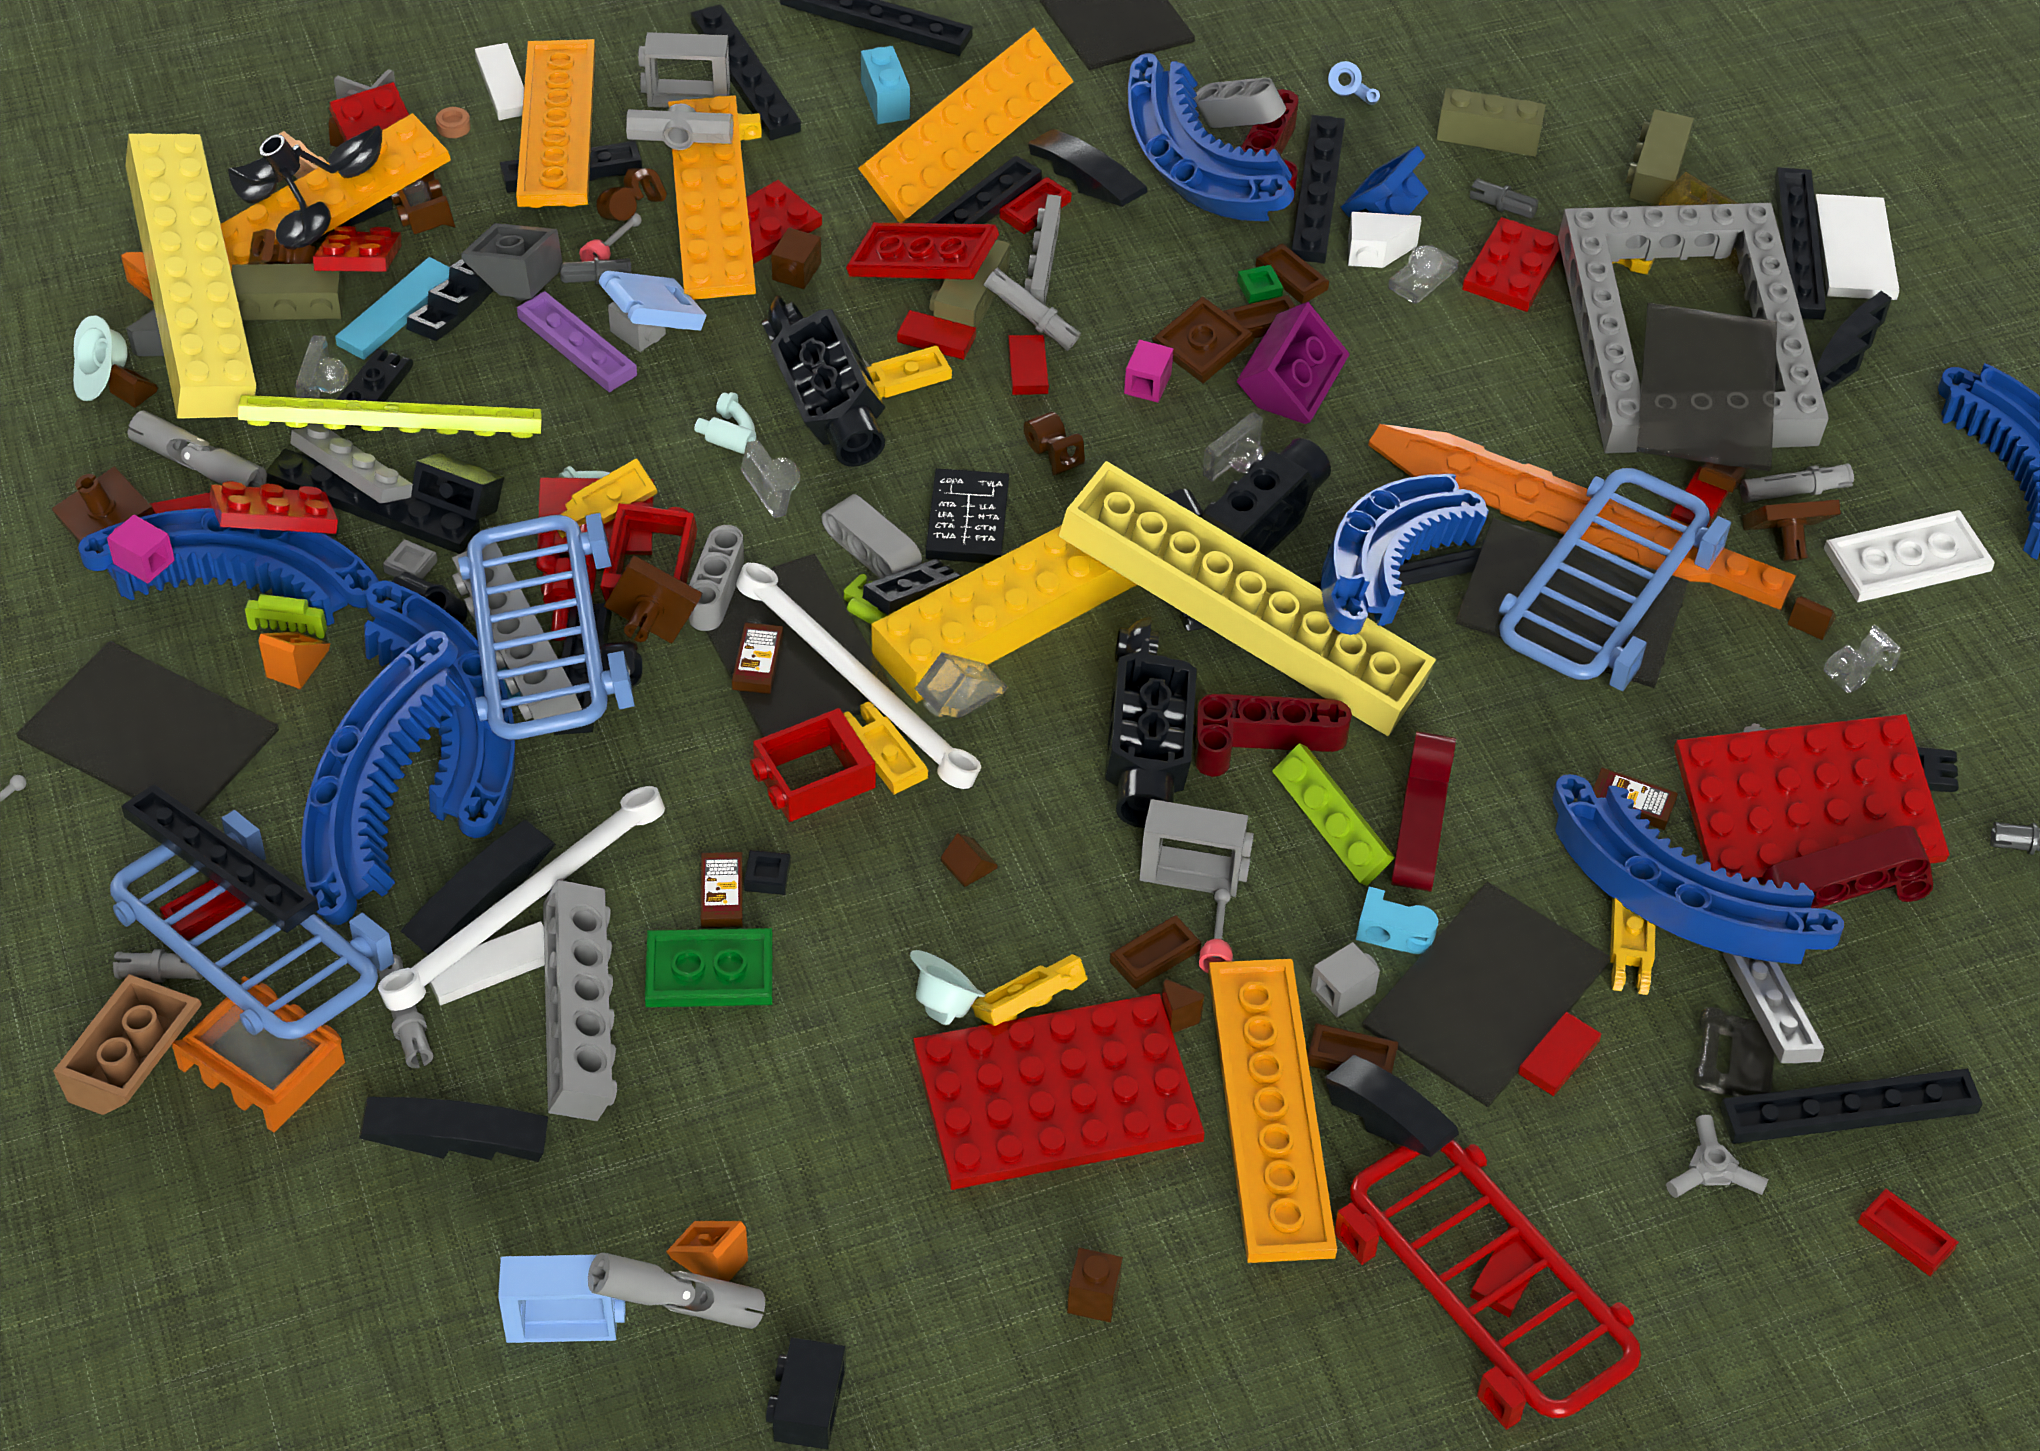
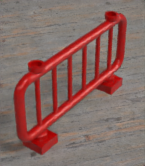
M1455 1140L1450 1141L1439 1151L1444 1153L1454 1166L1383 1212L1370 1200L1367 1194L1368 1188L1419 1156L1420 1153L1405 1146H1400L1362 1170L1353 1179L1351 1184V1203L1338 1210L1334 1230L1336 1237L1358 1262L1363 1265L1376 1256L1380 1236L1495 1367L1482 1375L1477 1397L1506 1430L1521 1421L1526 1402L1541 1415L1550 1418H1566L1577 1413L1609 1391L1637 1369L1641 1359L1640 1343L1629 1329L1634 1324V1318L1630 1310L1621 1302L1615 1303L1610 1308L1482 1170V1168L1487 1166V1159L1477 1145L1471 1144L1463 1149ZM1461 1172L1483 1197L1410 1244L1388 1219ZM1490 1203L1512 1228L1438 1276L1416 1250ZM1519 1235L1541 1260L1467 1308L1445 1282ZM1548 1267L1568 1288L1570 1293L1496 1341L1474 1315ZM1578 1299L1600 1325L1526 1375L1503 1348ZM1606 1332L1611 1335L1623 1350V1356L1619 1361L1561 1400L1548 1398L1534 1384L1535 1380Z

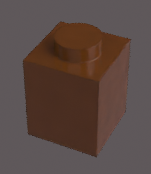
M788 228L771 253L772 280L805 289L821 264V237Z
M1079 1248L1069 1284L1067 1313L1111 1323L1120 1287L1123 1257Z

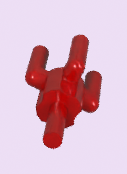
M587 524L580 526L581 533L588 531ZM556 530L540 533L538 549L554 546ZM560 553L537 557L536 566L543 572L542 576L571 571L570 558H560ZM593 554L585 555L591 595L594 592L597 571ZM573 578L541 584V592L544 595L543 601L545 604L576 598ZM570 607L553 610L551 631L567 628ZM565 637L557 638V639H553V640L562 641V640L565 639Z

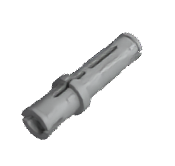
M998 267L985 281L984 286L1030 320L1036 326L1035 330L1040 334L1044 332L1058 342L1066 351H1069L1081 336V332L1057 315L1058 311L1053 307L1049 309L1046 305L1042 304Z
M1848 463L1827 468H1819L1816 465L1809 466L1806 470L1800 472L1742 479L1740 494L1745 503L1802 493H1810L1813 496L1820 495L1825 490L1852 487L1854 474L1851 465Z
M393 954L395 963L392 964V969H388V967L383 971L377 969L380 980L394 971L404 969L400 956ZM416 1004L404 1010H391L394 1019L392 1030L395 1038L401 1041L406 1064L411 1068H420L416 1053L419 1052L423 1064L426 1066L432 1061L433 1052L425 1035L427 1025L424 1016L418 1013Z

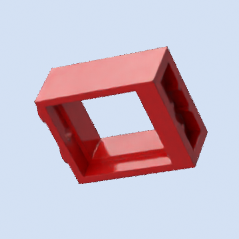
M632 502L630 505L618 503L609 544L612 566L604 568L600 585L605 602L621 577L631 529L682 536L673 577L686 584L698 530L694 513H689L687 510L679 507H670L667 510L652 508L642 502Z
M840 708L753 741L754 759L750 760L753 775L758 782L764 781L772 806L775 810L781 809L789 822L876 788L875 761ZM831 746L845 770L791 791L776 766Z

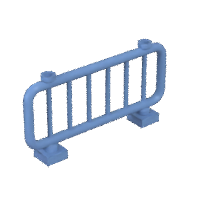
M1634 468L1615 470L1605 481L1598 476L1594 477L1586 494L1591 500L1518 598L1508 593L1499 609V614L1504 616L1499 625L1500 637L1510 648L1577 680H1589L1598 677L1608 666L1613 669L1609 685L1621 691H1624L1639 670L1647 642L1632 636L1624 648H1622V645L1692 546L1698 548L1694 564L1709 570L1723 550L1731 526L1730 521L1717 516L1712 525L1707 528L1710 513L1703 500ZM1622 483H1633L1691 510L1695 517L1687 527L1614 492ZM1611 499L1682 532L1683 535L1673 549L1669 550L1597 515L1608 500ZM1594 522L1666 556L1655 574L1580 538L1591 523ZM1576 545L1650 581L1638 598L1563 563V561ZM1557 569H1560L1633 605L1623 619L1618 622L1546 587V584ZM1541 592L1615 628V630L1602 647L1528 611V609ZM1524 617L1598 654L1589 664H1578L1518 635L1514 628L1520 619Z
M601 513L585 516L588 531L582 533L576 521L563 515H550L491 527L474 535L468 543L467 556L458 557L462 579H470L485 695L475 698L480 721L488 720L491 731L500 738L519 740L589 725L603 715L607 709V695L615 694L619 709L635 706L624 652L619 651L607 654L610 670L603 671L585 555L593 554L596 569L612 566ZM554 530H561L566 533L567 544L483 560V548L494 542ZM569 551L571 571L487 587L484 568ZM573 578L576 598L490 615L488 595ZM577 606L580 626L494 643L492 623ZM576 634L582 635L584 654L503 671H498L495 651ZM586 662L589 683L501 700L499 679ZM586 691L591 693L592 702L590 706L580 711L516 724H509L504 720L503 708Z
M236 810L221 818L224 832L227 836L260 859H266L260 830ZM162 844L124 867L114 876L110 884L111 896L117 903L113 905V911L118 920L126 927L137 920L244 1011L240 1014L241 1022L252 1035L258 1034L263 1028L278 1038L289 1040L310 1034L365 997L375 987L378 980L377 969L383 971L395 963L389 933L363 912L349 921L353 939L350 943L313 914L300 923V925L314 935V937L239 985L222 968L281 930L279 927L272 925L222 959L213 963L196 947L244 917L253 909L245 905L191 941H187L171 925L226 890L219 885L167 919L162 920L146 905L199 872V870L191 866L144 897L136 898L127 890L128 885L176 855ZM320 942L341 957L267 1007L247 991ZM347 963L361 975L355 983L297 1021L285 1022L274 1014L275 1011Z

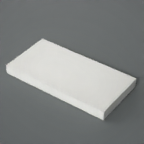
M1816 194L1817 227L1827 296L1870 299L1878 292L1883 291L1892 300H1897L1899 285L1884 198Z
M1960 510L1826 540L1824 546L1826 554L1857 602L1991 572L1995 563Z

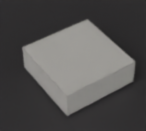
M404 539L383 563L384 573L395 577L405 571L423 579L437 563V554L432 550Z

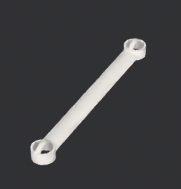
M746 563L743 565L736 581V587L741 593L754 600L763 601L939 765L937 773L943 781L961 789H968L973 786L981 769L980 762L976 757L964 750L952 748L776 585L778 577L774 571L758 563Z
M645 786L627 793L620 802L622 808L428 956L412 968L400 969L385 976L380 981L378 990L386 1008L398 1011L417 1004L426 993L425 986L549 892L557 880L563 881L635 825H645L659 818L664 813L665 807L658 789L653 786Z

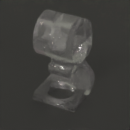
M1872 625L1869 635L1862 641L1859 650L1853 649L1850 645L1839 649L1825 663L1824 672L1846 693H1851L1867 681L1876 662L1887 671L1893 670L1897 666L1901 648L1877 625ZM1883 651H1888V652H1889V657H1887V656L1883 653Z

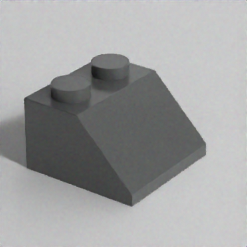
M494 223L461 253L462 260L500 296L514 297L516 300L521 301L532 299L560 272V265L563 263L557 229Z

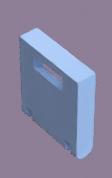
M605 271L600 276V286L624 313H628V318L632 323L701 331L707 315L689 295L684 294V289L674 278Z

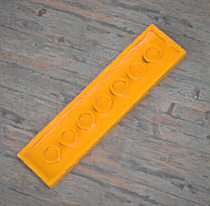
M1032 28L858 169L897 221L902 223L1074 81L1037 30Z
M595 39L528 41L516 192L518 207L540 208L543 206L575 207L578 205H588L596 52Z
M736 95L668 101L669 108L674 104L682 103L693 107L696 112L732 114L734 122L732 144L693 142L685 150L672 149L684 294L689 295L693 300L756 294Z
M412 113L382 130L380 155L375 164L366 172L352 178H343L339 171L332 174L318 167L294 181L305 200L307 207L317 202H323L329 208L331 220L324 233L326 234L451 161L448 150ZM288 185L220 224L231 272L232 265L248 264L253 232L265 229L273 230L275 232L274 244H279L276 239L278 224L289 213L300 210L299 203Z
M1293 960L1209 962V982L1247 1263L1335 1259L1337 1245Z

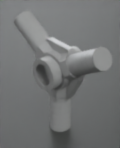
M1711 1115L1697 1117L1695 1121L1700 1146L1697 1147L1691 1160L1690 1169L1667 1182L1666 1187L1671 1196L1677 1198L1699 1184L1715 1186L1730 1185L1731 1182L1763 1195L1769 1179L1738 1166L1739 1162L1723 1145L1718 1143Z

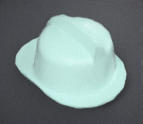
M97 315L85 318L77 328L74 338L75 360L73 381L74 390L78 398L83 401H92L98 397L109 381L112 365L116 364L124 367L127 360L125 339L120 333L110 329L106 321Z
M911 951L910 957L920 969L916 999L925 1006L926 1013L934 1020L943 1025H949L955 1017H963L968 1012L977 996L985 997L986 994L978 990L960 970L950 963L927 952Z

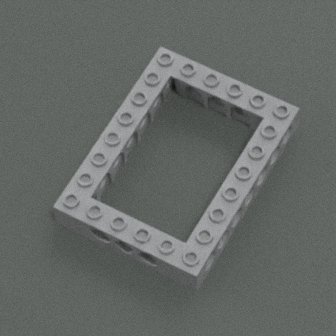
M1771 203L1570 208L1564 210L1558 241L1605 453L1715 450L1721 441L1742 449L1819 446L1829 417ZM1733 248H1736L1739 260L1737 269L1738 273L1743 275L1746 287L1744 297L1745 300H1749L1753 314L1751 324L1757 330L1760 341L1758 351L1759 354L1763 353L1767 369L1765 379L1770 381L1772 392L1642 396L1612 262H1618L1619 259L1645 258L1646 261H1653V258L1672 257L1687 260V257L1706 256L1722 259L1730 256Z

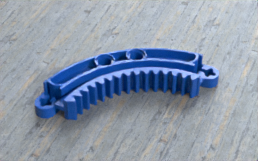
M1145 53L1137 57L1130 67L1128 83V107L1131 124L1137 141L1145 155L1174 191L1188 202L1203 210L1219 216L1247 221H1269L1268 211L1284 209L1292 202L1294 190L1288 182L1291 180L1292 174L1276 149H1272L1268 155L1264 149H1260L1255 154L1251 148L1244 152L1240 146L1234 149L1231 144L1224 145L1222 140H1216L1212 134H1208L1202 127V123L1198 118L1199 113L1195 109L1197 103L1193 99L1197 96L1193 88L1198 83L1183 63L1172 61L1170 71H1164L1162 64L1155 55Z
M1986 363L1983 365L1980 376L1963 368H1948L1943 372L1938 386L1939 394L1946 399L1941 413L1943 423L1946 424L1954 420L1956 421V429L1969 428L1968 436L1979 434V443H1991L1989 451H2000L1999 461H2009L2007 470L2016 471L2013 478L2014 480L2021 481L2019 489L2026 491L2024 500L2029 501L2026 509L2030 511L2028 521H2030L2029 533L2023 551L2029 554L2031 558L2037 560L2040 553V396L2015 378Z
M1455 474L1422 475L1401 479L1374 489L1359 499L1343 517L1328 550L1322 569L1321 591L1323 604L1332 627L1344 634H1357L1362 630L1368 613L1374 614L1378 626L1392 623L1405 594L1403 590H1400L1402 582L1398 580L1400 565L1404 564L1405 559H1411L1412 554L1418 555L1421 549L1428 551L1430 545L1434 548H1439L1440 543L1448 547L1453 541L1458 546H1462L1465 540L1469 545L1474 546L1489 513L1485 500L1473 491L1458 489L1459 486L1455 480Z
M213 508L168 511L140 517L169 534L175 558L174 562L149 583L113 564L107 537L116 527L124 522L87 535L80 541L78 546L83 566L92 571L107 569L116 582L118 593L121 597L124 596L131 601L135 599V591L139 590L144 595H148L150 586H155L159 591H162L166 582H170L176 588L182 579H185L188 585L191 586L197 578H201L204 585H208L212 578H217L218 584L223 585L230 578L232 579L233 586L236 587L245 580L247 589H252L255 585L259 584L260 592L262 593L272 588L273 596L284 594V597L308 600V607L320 608L324 611L327 626L334 623L333 612L347 606L348 603L356 608H366V592L373 583L378 582L374 572L358 556L324 533L220 527Z
M391 581L375 582L366 592L367 610L375 618L373 622L367 620L364 625L367 659L370 660L379 655V665L384 666L432 631L444 632L457 646V658L448 669L467 696H465V706L463 708L456 704L452 706V717L444 715L440 717L442 726L438 728V733L441 736V760L438 763L439 772L435 773L434 776L435 785L429 786L430 811L436 815V819L444 821L447 814L458 818L459 829L466 836L471 838L485 837L493 831L497 821L498 824H502L508 809L515 775V740L498 737L491 731L488 720L480 721L475 698L485 695L478 640L453 616L420 594ZM398 608L402 609V614L398 612ZM499 679L501 700H507L509 697L503 680ZM503 708L505 722L514 724L512 708ZM478 812L484 815V818L479 817L475 822L470 821V817L477 816Z
M432 631L403 651L380 672L346 713L331 737L318 764L308 793L303 817L301 837L302 866L307 891L315 896L318 901L319 910L317 913L329 924L341 925L347 922L356 911V898L359 900L372 890H375L383 897L389 893L388 890L394 885L395 880L389 875L391 868L385 863L389 856L382 850L388 846V842L382 837L388 833V828L383 822L390 819L391 816L384 809L394 804V801L388 794L398 792L399 789L393 781L404 778L405 774L400 770L401 766L412 764L413 761L409 758L408 754L410 752H420L421 747L417 743L418 740H429L431 738L428 729L430 727L440 728L442 726L440 721L442 715L452 717L453 705L456 704L462 708L465 706V696L467 695L448 669L455 662L458 649L453 641L442 631Z
M1569 774L1561 776L1556 781L1552 799L1559 816L1555 831L1567 852L1583 872L1612 898L1619 900L1624 907L1648 922L1681 938L1732 955L1770 962L1801 964L1806 949L1827 950L1833 949L1838 945L1844 929L1843 919L1831 910L1811 908L1815 895L1813 890H1810L1804 883L1799 884L1798 890H1794L1788 882H1784L1782 888H1777L1772 880H1768L1765 886H1762L1756 877H1752L1748 882L1743 881L1740 873L1728 877L1725 868H1720L1714 872L1711 870L1710 862L1707 861L1698 865L1696 864V855L1692 854L1683 857L1682 847L1669 848L1671 842L1669 838L1658 839L1660 831L1658 829H1648L1650 821L1648 819H1640V809H1633L1634 800L1627 799L1628 789L1617 787V785L1609 786L1606 798H1597L1592 786L1583 777Z

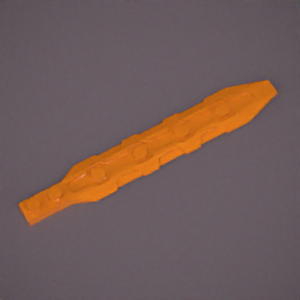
M1379 424L1369 440L1368 446L1411 477L1455 474V480L1459 486L1458 489H1466L1479 494L1485 500L1486 505L1498 509L1501 514L1521 522L1529 521L1563 535H1565L1591 500V498L1586 496L1587 488L1555 477L1552 472L1529 463L1521 464L1485 450L1484 446L1447 432ZM1611 499L1608 500L1597 515L1669 550L1673 549L1683 535L1682 532ZM1665 516L1684 526L1688 527L1690 525L1677 519L1671 518L1669 516ZM1594 522L1591 523L1580 538L1600 549L1638 563L1639 567L1654 573L1666 558V556ZM1692 546L1670 577L1672 580L1711 583L1779 610L1782 609L1796 579L1794 574L1725 548L1720 552L1709 570H1706L1694 564L1698 553V548Z

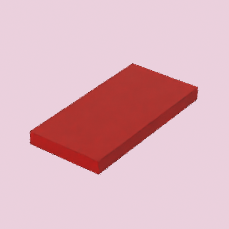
M873 223L847 264L846 269L850 277L974 279L997 240L999 232L997 226L993 224Z

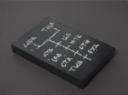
M935 469L926 559L989 563L1002 556L1009 473Z

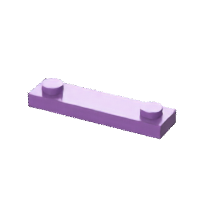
M544 291L517 307L518 318L608 392L613 391L637 376L636 364L547 292Z

